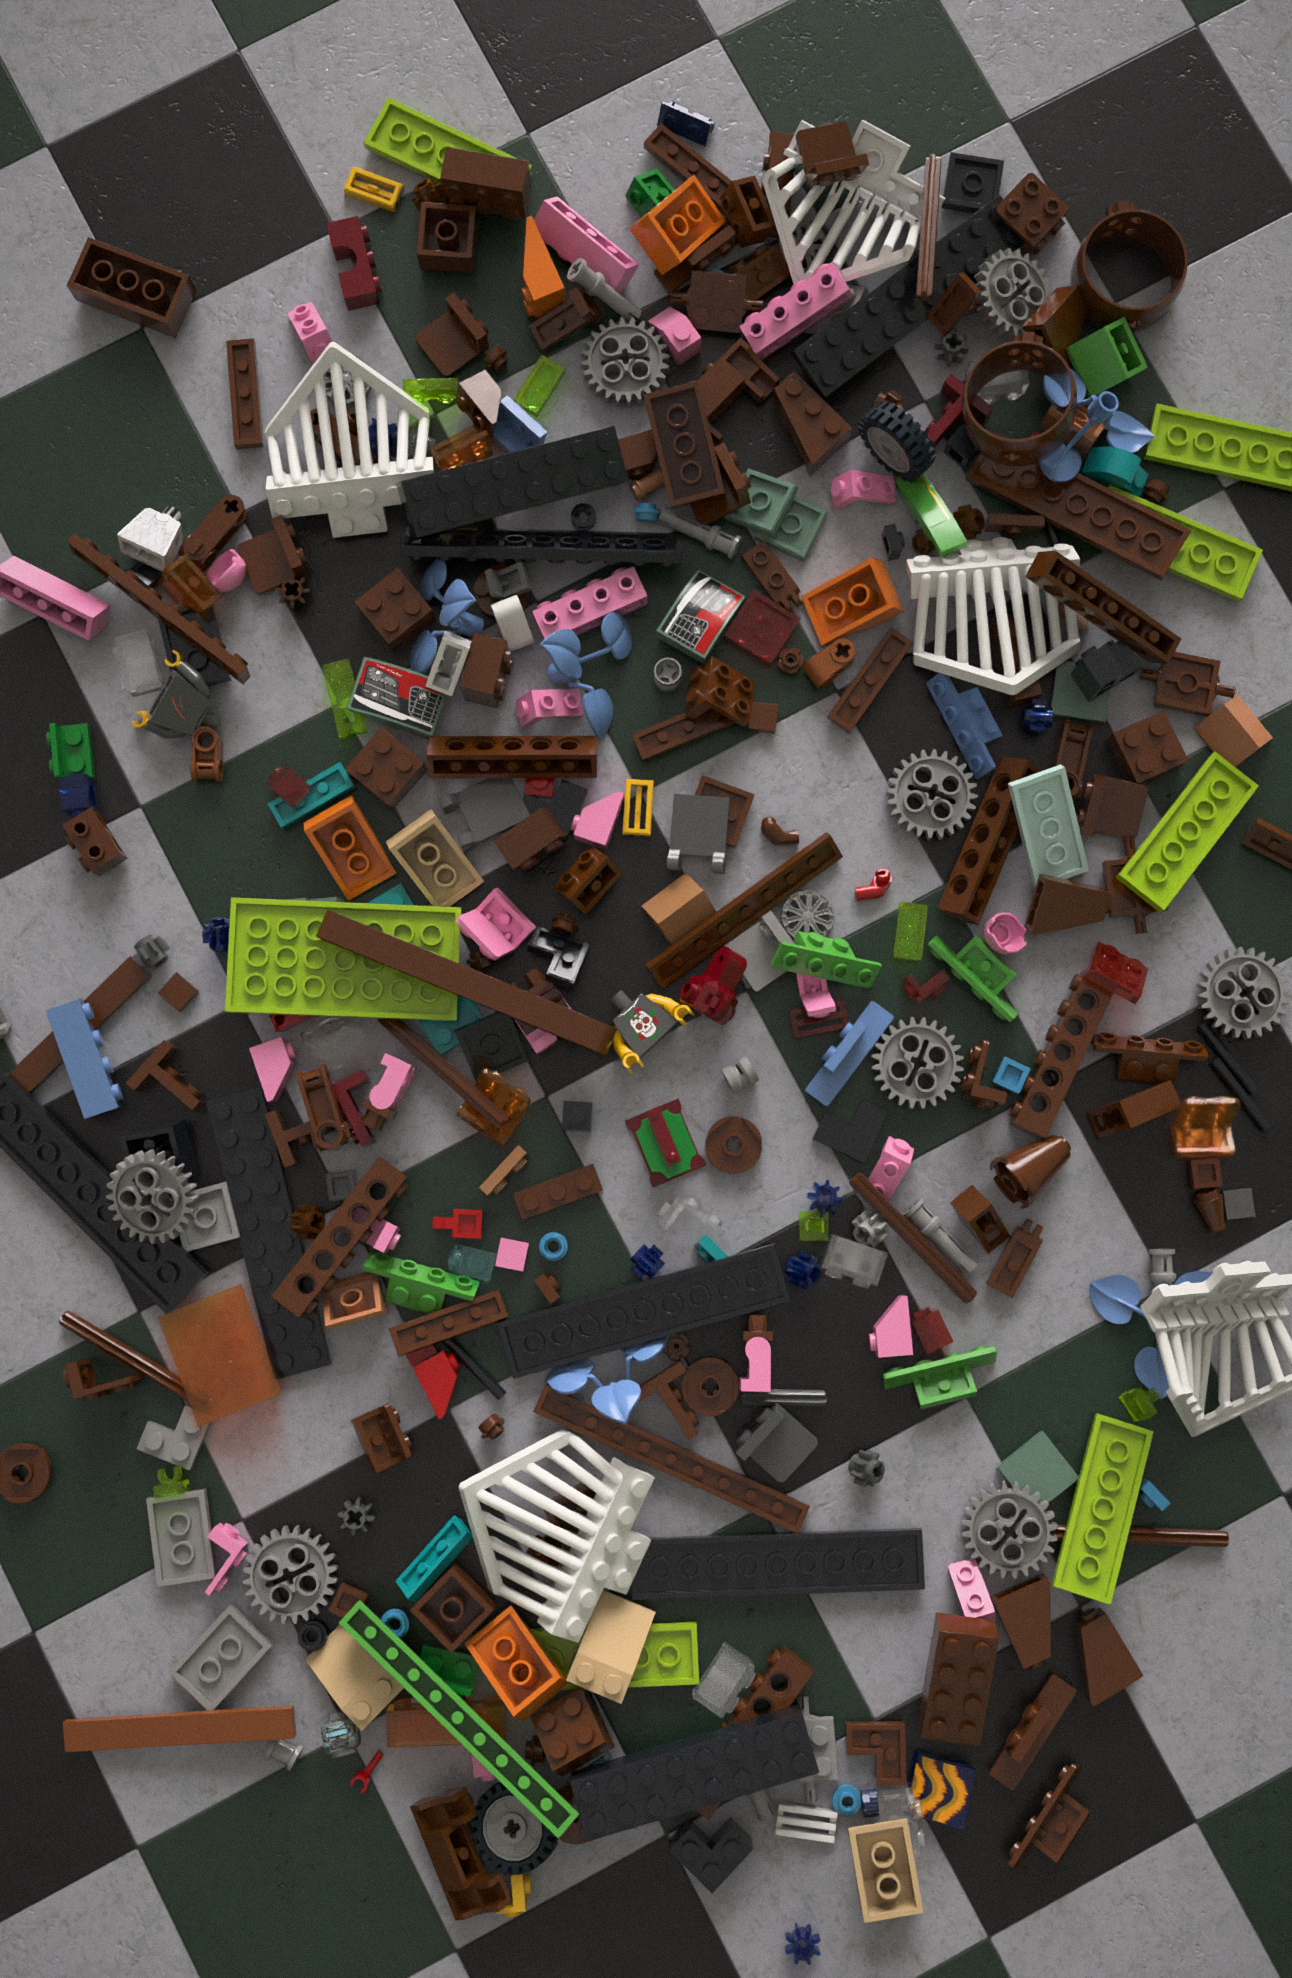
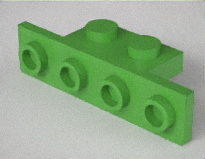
M798 931L794 938L795 944L781 941L771 961V965L775 969L864 988H871L882 967L878 962L856 958L849 943L842 938L836 937L832 939L823 937L816 932L805 933Z
M938 935L928 943L931 947V953L940 961L945 960L952 967L951 971L958 979L962 981L965 979L972 986V992L979 999H986L993 1006V1012L1000 1019H1007L1010 1023L1015 1019L1018 1012L998 993L1017 973L992 951L982 939L975 935L958 954Z
M370 1251L362 1268L363 1271L390 1278L385 1302L427 1314L443 1309L446 1294L473 1301L480 1284L479 1281L473 1280L468 1276L455 1275L445 1272L440 1268L427 1267L417 1264L412 1260H402L383 1252Z
M979 1346L972 1349L969 1353L961 1355L959 1353H951L944 1356L943 1359L933 1362L931 1360H922L912 1367H894L883 1374V1386L886 1390L913 1383L920 1409L977 1396V1389L970 1369L995 1363L997 1351L995 1346L989 1348L987 1346Z

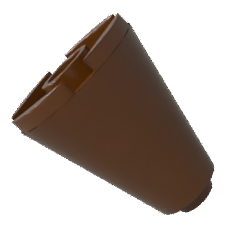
M1051 1135L995 1158L990 1163V1171L995 1168L997 1175L993 1179L1009 1201L1013 1204L1019 1201L1022 1203L1020 1208H1028L1070 1159L1071 1147L1065 1138Z

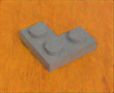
M186 1404L175 1430L153 1421H148L137 1450L187 1470H192L214 1414Z

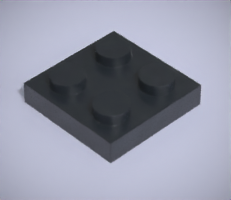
M951 152L943 194L945 200L941 208L968 213H976L999 195L1004 160Z
M495 1012L454 1030L476 1083L529 1061L512 1018Z

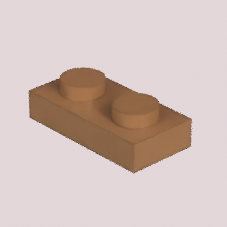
M518 1145L479 1188L486 1195L490 1196L493 1192L498 1195L508 1184L505 1180L512 1171L517 1174L528 1161L525 1157L528 1153Z

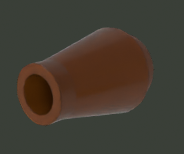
M1217 1187L1206 1188L1196 1192V1200L1194 1202L1205 1220L1209 1232L1225 1229L1223 1194L1219 1193Z

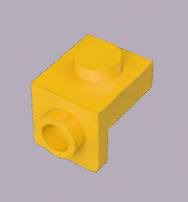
M511 1872L512 1902L501 1911L496 1912V1914H503L504 1917H516L521 1912H526L527 1894L532 1893L530 1875H525L524 1872L519 1875H513Z

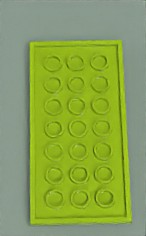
M231 897L225 998L226 1013L457 1022L458 995L317 938L316 934L326 911L330 910L459 963L461 930L456 919L461 915V907Z

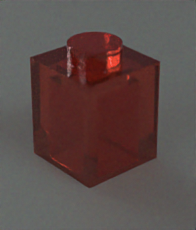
M928 1306L913 1313L915 1318L910 1320V1325L924 1353L929 1354L954 1342L939 1310H930Z

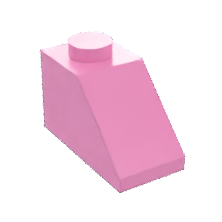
M668 307L648 320V325L655 327V334L662 335L661 343L667 344V351L678 366L701 352V336L684 314L672 307Z
M618 791L584 807L581 815L576 814L571 825V831H574V840L606 850L624 802V793Z
M283 1037L249 1048L266 1100L269 1103L278 1102L296 1066L293 1059L297 1057L295 1047L292 1041L287 1042V1039Z
M906 1295L897 1296L874 1324L873 1334H869L870 1351H875V1356L878 1358L913 1355L908 1296Z

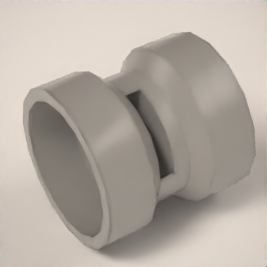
M667 657L662 658L656 663L654 682L660 690L669 692L678 688L682 677V669L679 662Z
M746 1056L739 1059L736 1065H728L721 1069L733 1094L741 1091L744 1085H752L759 1081L752 1064Z

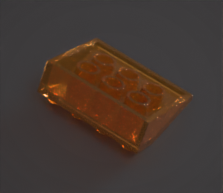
M241 1284L158 1317L198 1427L282 1393Z

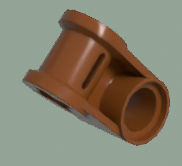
M838 639L823 651L808 659L802 665V669L816 687L822 689L852 665L855 646L848 639ZM838 650L841 653L847 651V658L844 656L837 657Z
M200 727L194 732L192 737L190 772L193 782H198L199 779H215L216 782H222L223 740L218 733L209 727ZM207 736H213V744L208 748H203V739Z

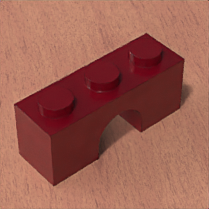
M358 216L326 223L336 261L343 259L356 261L355 266L351 270L338 273L348 311L380 304L377 293H381L382 288L379 276H373L371 269L376 267L373 251H367L366 243L370 242L367 226H361Z

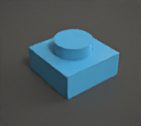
M1004 1056L991 1083L1018 1095L1031 1068Z
M1142 1478L1139 1489L1141 1493L1138 1497L1150 1509L1154 1506L1163 1511L1170 1502L1149 1480Z

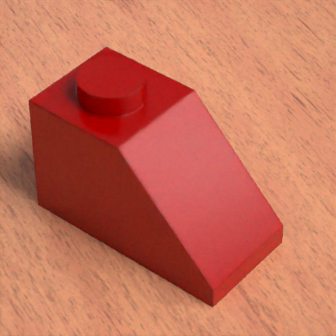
M447 1349L413 1366L438 1419L443 1418L448 1413L459 1377L457 1369L461 1368L453 1352L449 1354Z

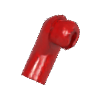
M881 868L876 871L870 885L855 887L856 901L883 897L892 882L890 872L887 869Z

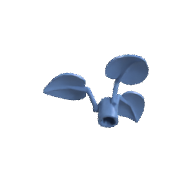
M1072 369L1070 370L1077 387V407L1090 404L1087 408L1089 421L1067 446L1063 444L1053 455L1039 462L1043 473L1054 482L1069 481L1079 472L1081 459L1070 449L1094 423H1103L1105 421L1103 427L1108 430L1106 439L1109 445L1131 453L1137 452L1154 438V435L1139 421L1124 412L1116 411L1119 402L1113 393L1104 391L1098 397L1092 395L1090 398L1083 400L1086 395V386L1079 375ZM1044 375L1043 388L1048 400L1058 408L1066 407L1069 404V400L1064 390L1056 381Z
M436 557L422 578L420 585L421 596L426 601L431 600L435 596L444 603L439 621L441 625H450L453 628V631L446 632L457 636L463 634L470 638H473L474 633L481 634L484 620L466 612L476 599L469 592L464 581L456 579L448 587L444 597L440 594L439 589L446 581L447 568L445 561L438 560ZM424 630L418 636L411 651V670L421 674L427 670L437 651L436 638L443 636L445 631L435 630L431 633L429 630Z
M617 612L607 614L602 621V637L607 644V647L580 658L578 656L581 649L580 641L577 635L570 629L555 631L540 643V646L548 653L553 662L548 668L550 681L554 685L568 683L569 688L576 687L589 692L583 696V710L598 740L605 736L613 720L614 708L611 698L604 689L594 690L592 686L576 681L582 675L581 663L612 651L613 656L617 660L624 659L630 653L632 647L631 629L623 615Z
M1207 1271L1188 1272L1180 1276L1174 1285H1179L1183 1282L1201 1283L1207 1280L1213 1273ZM1112 1275L1090 1283L1092 1302L1097 1311L1107 1321L1115 1324H1125L1130 1321L1133 1311L1145 1317L1142 1309L1136 1307L1141 1300V1291L1133 1279L1124 1275ZM1147 1320L1148 1327L1152 1330V1328H1151V1326H1150V1324H1149V1322H1148V1320ZM1156 1341V1348L1145 1347L1139 1351L1135 1357L1134 1369L1139 1380L1158 1398L1163 1399L1167 1396L1166 1391L1169 1389Z
M669 1335L621 1349L623 1354L628 1355L626 1358L625 1380L612 1382L609 1386H603L591 1374L595 1368L594 1363L586 1358L554 1367L546 1376L545 1382L557 1393L573 1394L582 1390L587 1385L588 1380L592 1381L598 1388L592 1396L594 1408L607 1418L626 1425L630 1414L641 1397L640 1386L631 1380V1362L634 1359L638 1363H645L655 1358L665 1347Z

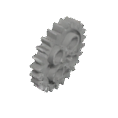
M1010 248L1003 252L1002 250L997 251L984 260V263L978 267L980 272L974 276L978 281L975 285L982 291L976 301L981 302V306L977 308V311L985 312L982 320L987 321L989 319L991 321L990 330L998 327V336L1006 333L1008 340L1024 332L1022 326L1048 298V294L1053 292V289L1046 287V283L1050 281V278L1042 277L1045 269L1041 268L1038 270L1036 268L1037 259L1029 262V253L1021 257L1020 249L1014 252ZM1025 282L1028 283V286L1025 287L1019 293H1017L1015 296H1013L1009 302L1004 304L1002 307L999 306V304L1005 298L1014 293L1018 287L1023 285Z
M620 317L618 325H615L614 321L610 319L609 328L600 324V334L592 331V341H585V348L587 350L582 351V359L584 361L581 362L582 370H586L583 373L584 380H590L588 382L590 390L597 388V398L606 394V403L615 398L616 406L619 407L621 401L626 400L627 406L630 407L632 399H635L641 405V396L651 393V390L659 391V383L665 384L666 382L664 374L669 373V365L667 363L670 362L669 354H665L667 352V344H661V334L654 336V326L648 330L645 329L644 320L637 326L635 325L634 317L631 318L629 324H625L624 318ZM634 345H642L644 349L635 351L632 347ZM608 347L617 349L614 353H607L604 350ZM622 360H628V364H623ZM636 371H644L646 375L644 377H637L634 373ZM610 373H616L619 375V377L614 380L609 379L606 376Z
M933 749L930 756L927 757L925 750H921L919 759L912 753L909 756L910 763L903 759L899 763L902 770L894 768L892 773L896 778H889L887 782L894 788L887 789L885 795L891 796L893 799L887 801L886 806L895 807L890 816L895 817L899 815L900 819L896 825L907 824L906 834L914 829L916 830L915 836L917 839L923 832L926 833L927 841H930L933 833H936L937 838L941 840L944 831L949 836H952L954 834L953 826L961 830L964 827L961 820L968 822L971 819V816L966 811L972 812L976 809V806L971 804L970 801L976 800L978 795L970 793V791L975 789L977 784L968 783L973 773H963L967 764L964 763L957 766V756L949 761L947 760V751L941 757H937V751ZM916 773H926L929 776V782H919L916 779ZM946 780L953 782L956 791H946L943 788L942 782ZM908 786H913L916 790L911 791L908 789ZM929 790L935 791V798L933 800L928 799ZM907 799H918L921 807L919 809L910 808L907 804ZM945 799H952L955 801V804H951ZM937 806L945 808L947 817H937L934 814V808Z
M1239 947L1236 949L1235 955L1231 949L1224 951L1225 958L1221 954L1214 956L1216 964L1211 961L1205 964L1210 972L1203 971L1199 974L1205 979V982L1196 984L1198 988L1203 989L1202 993L1195 995L1196 998L1204 999V1003L1198 1009H1207L1208 1011L1203 1019L1213 1018L1214 1021L1211 1028L1213 1029L1221 1025V1035H1225L1231 1030L1233 1039L1238 1038L1241 1033L1244 1040L1251 1038V1033L1255 1037L1262 1036V1030L1266 1033L1271 1032V1024L1278 1025L1281 1023L1277 1015L1287 1014V1011L1281 1006L1291 1002L1283 997L1285 993L1291 991L1290 988H1285L1282 985L1289 980L1288 977L1280 978L1278 975L1283 970V967L1274 969L1272 966L1275 958L1265 961V952L1263 951L1255 956L1254 948L1248 949L1246 954L1243 948ZM1243 967L1251 971L1252 977L1250 981L1243 978L1241 974ZM1228 972L1232 973V978L1228 976ZM1220 982L1227 985L1229 989L1227 996L1219 993L1218 985ZM1242 989H1245L1247 993L1241 998L1239 993L1242 992ZM1260 990L1264 991L1268 996L1266 1005L1262 1004L1258 999ZM1236 1006L1243 1008L1245 1012L1243 1020L1235 1016L1234 1010ZM1254 1008L1258 1011L1257 1015L1254 1013Z
M910 1017L908 1026H906L901 1019L898 1021V1030L890 1025L888 1027L890 1036L884 1033L880 1035L881 1040L884 1042L883 1044H874V1047L880 1052L879 1054L871 1055L873 1060L878 1061V1064L872 1066L871 1070L879 1071L880 1075L876 1076L873 1080L883 1081L884 1084L880 1087L879 1091L888 1089L890 1091L887 1097L888 1100L897 1096L898 1106H901L905 1100L908 1101L909 1109H913L915 1102H918L920 1109H925L927 1100L932 1107L936 1106L935 1097L945 1101L947 1098L944 1091L950 1093L955 1091L951 1082L959 1083L961 1081L955 1076L956 1072L964 1071V1068L956 1065V1062L964 1059V1056L955 1055V1051L961 1048V1045L952 1046L950 1042L955 1038V1035L946 1037L944 1035L947 1029L946 1026L938 1031L936 1029V1020L927 1026L925 1017L921 1018L919 1024H916L914 1017ZM905 1037H911L915 1040L917 1046L914 1052H908L903 1048L902 1042ZM927 1040V1048L920 1059V1063L924 1066L915 1071L912 1083L908 1087L906 1086V1081L914 1067V1063L910 1061L919 1056L923 1041ZM935 1048L941 1051L943 1057L940 1063H933L930 1060L929 1051ZM894 1063H900L905 1067L906 1072L903 1078H896L892 1074L891 1068ZM921 1074H925L931 1079V1087L927 1090L922 1089L918 1085V1077Z
M153 1149L145 1153L141 1150L134 1155L131 1154L124 1158V1161L116 1165L117 1170L110 1173L113 1181L109 1182L106 1186L113 1190V1192L106 1195V1198L113 1200L114 1204L109 1206L108 1210L117 1211L113 1220L121 1219L123 1221L120 1227L121 1230L127 1227L130 1228L129 1237L139 1233L140 1242L149 1238L151 1244L159 1240L165 1243L169 1239L179 1236L180 1232L182 1233L189 1228L187 1224L195 1219L191 1213L198 1210V1207L192 1204V1202L198 1199L199 1195L191 1193V1190L197 1184L188 1183L187 1180L191 1177L192 1173L183 1174L181 1171L185 1164L182 1163L175 1166V1156L165 1160L164 1151L155 1156ZM148 1172L153 1176L154 1182L149 1178ZM131 1192L134 1193L136 1200L131 1196ZM168 1193L173 1196L174 1202L169 1198ZM151 1212L156 1216L157 1221L152 1218Z
M1004 1480L1002 1481L1001 1489L997 1490L996 1486L990 1483V1493L981 1488L980 1494L982 1498L980 1500L976 1497H971L975 1507H965V1512L970 1515V1518H962V1524L969 1527L962 1530V1536L970 1537V1539L964 1542L965 1548H974L970 1553L971 1559L980 1556L979 1567L982 1568L988 1563L989 1574L991 1575L996 1569H1000L1001 1578L1006 1576L1007 1571H1011L1013 1578L1016 1579L1018 1570H1022L1027 1577L1029 1576L1028 1567L1032 1566L1036 1571H1039L1037 1561L1048 1562L1044 1554L1045 1551L1054 1553L1053 1546L1049 1544V1542H1054L1058 1539L1057 1535L1050 1532L1058 1528L1057 1523L1049 1522L1055 1516L1054 1512L1044 1511L1049 1506L1047 1500L1038 1502L1040 1492L1037 1491L1029 1495V1485H1026L1021 1491L1017 1481H1014L1012 1488H1007ZM1008 1502L1013 1504L1015 1509L1013 1513L1004 1515L999 1511L1000 1505ZM1023 1509L1027 1510L1026 1514L1020 1517L1019 1520H1017L1014 1524L1015 1520L1019 1516V1513ZM1026 1522H1034L1038 1525L1037 1531L1032 1534L1023 1532L1022 1527ZM1014 1524L1015 1533L1008 1532L1004 1536V1526L1011 1527ZM986 1525H992L997 1529L992 1537H985L980 1531ZM1004 1536L999 1547L993 1550L992 1546ZM1015 1544L1020 1550L1017 1555L1008 1556L1004 1553L1005 1547Z
M286 1525L282 1528L281 1535L276 1529H273L271 1531V1539L265 1534L260 1538L263 1546L255 1543L251 1547L256 1555L248 1554L245 1558L248 1562L252 1563V1565L245 1566L242 1569L243 1572L250 1574V1577L242 1581V1584L251 1585V1588L245 1595H254L256 1597L251 1606L253 1607L260 1603L262 1605L260 1615L264 1614L267 1610L271 1612L270 1621H273L277 1615H281V1624H285L288 1617L291 1616L293 1623L297 1624L300 1614L307 1621L311 1617L310 1610L316 1615L320 1613L321 1608L318 1603L326 1606L330 1602L325 1594L333 1595L336 1591L329 1585L336 1583L339 1579L331 1575V1572L339 1568L338 1565L330 1564V1561L336 1554H326L325 1551L330 1544L326 1543L322 1546L319 1544L321 1534L317 1535L314 1539L310 1538V1528L304 1534H300V1525H297L293 1532L290 1533ZM293 1548H300L304 1551V1561L299 1562L293 1558ZM270 1559L277 1563V1573L267 1571L265 1567L266 1560ZM309 1563L315 1564L313 1568L299 1572L294 1578L288 1577L277 1584L267 1586V1581L282 1577L288 1570L293 1572ZM304 1576H312L316 1580L315 1589L305 1587L303 1584ZM279 1587L285 1588L289 1593V1600H280L276 1595V1589Z

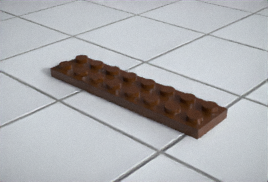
M995 430L992 433L998 437L1011 439ZM980 453L966 475V481L1032 515L1045 517L1046 522L1160 581L1165 577L1191 532L1190 529L1080 473H1077L1069 481L1054 482L1043 473L1039 462L1027 466H1006L996 463Z

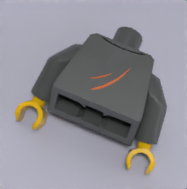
M172 650L177 655V661L172 664L169 660L165 659V663L177 669V671H171L149 712L144 710L135 711V713L142 716L143 721L142 723L132 721V725L137 728L146 727V730L163 739L183 738L186 735L193 736L200 725L215 730L220 722V717L208 711L212 701L209 697L210 690L202 675L185 661L181 653Z

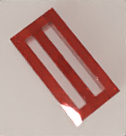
M845 999L834 1001L836 1008H840V1012L821 1018L811 1017L796 1020L797 1015L807 1014L805 1008L789 1010L794 1039L844 1029L849 1022ZM842 1018V1023L804 1031L798 1030V1026Z

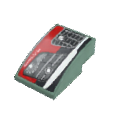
M697 570L658 627L656 637L703 663L708 659L716 644L720 642L746 596L704 572Z
M363 657L346 710L396 730L403 729L420 737L429 738V736L433 735L446 694L425 687L429 677L427 675L380 660Z

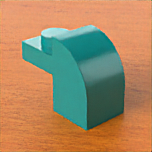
M1107 446L1091 448L1082 473L1087 478L1103 486L1115 485L1117 488L1140 497L1149 475L1139 466L1141 459L1138 456L1120 448Z

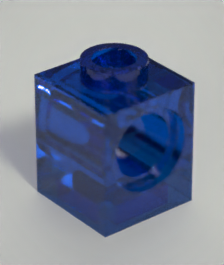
M87 774L59 777L62 811L72 818L90 807L97 811L95 782L93 778Z

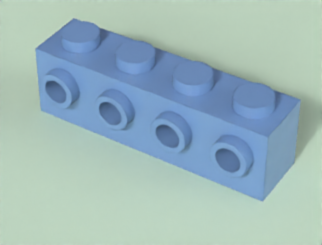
M78 999L45 1010L84 1119L120 1107V1100H123V1095L118 1083L113 1085L110 1076L114 1072L109 1057H103L100 1047L104 1046L100 1031H94L91 1020L94 1019V1014L89 1002L85 1004L83 999Z

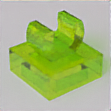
M799 1212V1240L828 1241V1212Z
M1142 1388L1131 1389L1119 1396L1134 1421L1150 1419L1157 1413L1152 1403L1160 1397L1154 1388L1148 1391Z
M180 1466L173 1467L174 1477L172 1479L166 1477L165 1468L158 1470L157 1477L161 1483L153 1486L154 1498L184 1494L190 1491L189 1479L180 1480L182 1477Z

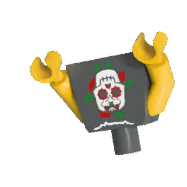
M622 990L619 991L609 1001L620 1012L612 1020L613 1027L617 1029L613 1038V1047L622 1060L627 1072L633 1074L630 1067L635 1063H638L642 1068L643 1063L640 1059L678 1024V1021L683 1026H687L688 1024L683 1020L686 1014L695 1016V1013L688 1006L680 1005L668 997L652 993L645 996L641 993L632 1001Z

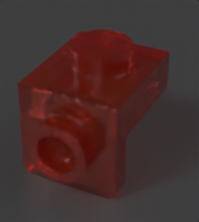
M287 764L283 768L279 767L274 770L269 777L270 781L267 783L271 790L280 796L292 809L312 790L311 786Z
M942 970L923 986H920L913 976L909 974L903 979L905 983L903 988L911 999L917 998L921 1002L928 995L931 994L935 998L947 989L944 983L950 978Z

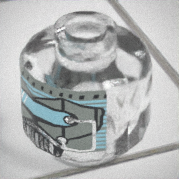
M343 1711L329 1714V1721L321 1725L323 1747L326 1753L332 1754L333 1758L356 1753L355 1748L361 1744L360 1730Z

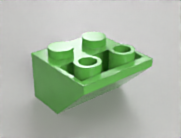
M1125 316L1065 348L1076 373L1086 386L1088 398L1148 368Z

